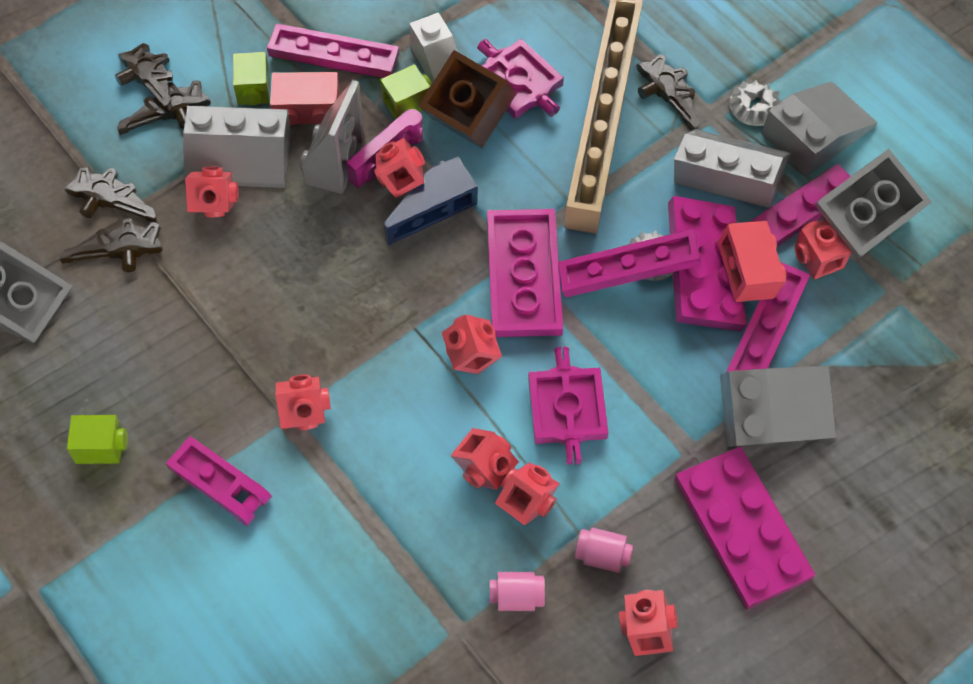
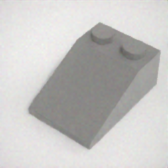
M351 81L326 112L321 125L317 124L315 126L309 151L305 150L300 159V169L303 170L305 184L343 195L349 181L346 162L365 145L361 94L358 81Z
M828 82L794 93L768 111L761 134L778 150L790 152L789 160L808 176L875 128L878 122L833 82Z
M887 149L814 205L856 258L859 259L932 203V201L891 150Z
M0 241V329L34 344L72 288V285Z
M829 366L729 371L720 375L727 447L836 438Z

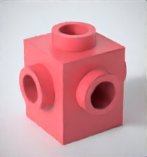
M402 138L397 142L387 143L376 153V169H374V172L383 187L386 186L396 199L424 183L423 165L425 160L416 146L411 148L406 139Z
M204 167L202 172H191L185 178L187 212H204L205 217L211 218L222 217L225 215V212L230 211L234 202H238V182H233L232 172H223L222 167Z
M827 220L820 223L813 221L805 225L801 229L794 246L798 261L801 264H805L814 280L844 269L852 253Z
M463 315L455 319L453 324L442 332L446 353L450 358L453 370L479 374L502 357L495 337L496 332L490 320L472 315Z
M301 374L291 377L289 381L276 383L275 396L281 429L297 427L299 430H309L316 428L321 423H325L324 410H330L331 404L328 388L321 389L319 377L311 378V375Z
M475 428L471 429L450 455L464 471L462 474L464 479L476 488L482 486L498 490L506 475L519 463L510 451V444L503 437L496 435L492 431Z
M529 462L518 470L513 468L506 475L501 484L503 489L495 504L523 525H526L539 515L545 517L550 512L557 500L553 494L560 483L551 478L550 473L545 468Z
M642 590L636 594L624 595L625 611L619 612L622 634L628 637L634 656L674 651L672 629L678 628V619L675 605H668L664 591Z

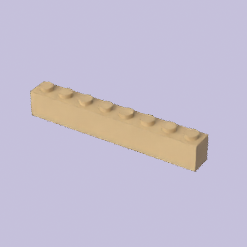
M610 0L566 205L564 228L594 234L598 232L643 0Z

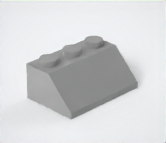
M187 106L183 130L184 181L191 172H202L204 167L215 166L222 167L223 172H232L233 182H238V186L285 188L292 135L288 110Z
M694 129L684 134L674 158V183L771 208L791 153Z

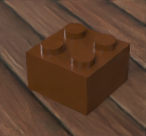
M453 50L418 106L430 118L483 148L517 95V92L506 79Z

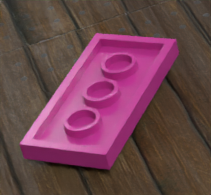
M673 196L668 202L670 234L694 229L697 235L702 262L701 266L673 272L676 322L741 332L747 326L744 301L735 302L717 243L727 224L737 223L735 206Z
M555 209L487 210L491 324L496 332L495 337L562 336L563 319Z
M741 446L675 475L674 480L746 610L800 586L815 577L813 569Z

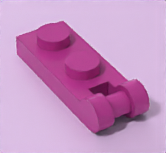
M415 109L405 111L346 163L349 182L360 188L366 181H371L376 177L374 169H376V153L387 143L397 142L402 138H405L412 145L420 143L423 139V129L421 127L422 114Z
M191 436L166 462V466L170 471L232 514L235 519L245 526H248L255 518L253 513L260 505L265 506L272 498L271 494L264 487ZM243 490L249 496L241 504L235 498Z

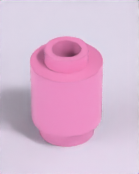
M593 527L591 531L582 529L577 543L575 559L583 560V564L620 573L622 566L629 567L633 545L627 544V535Z
M497 572V580H490V603H497L498 611H535V607H544V576H535L534 572Z

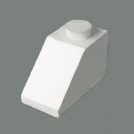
M439 13L409 23L411 49L431 83L434 82L453 50L457 51L453 36Z

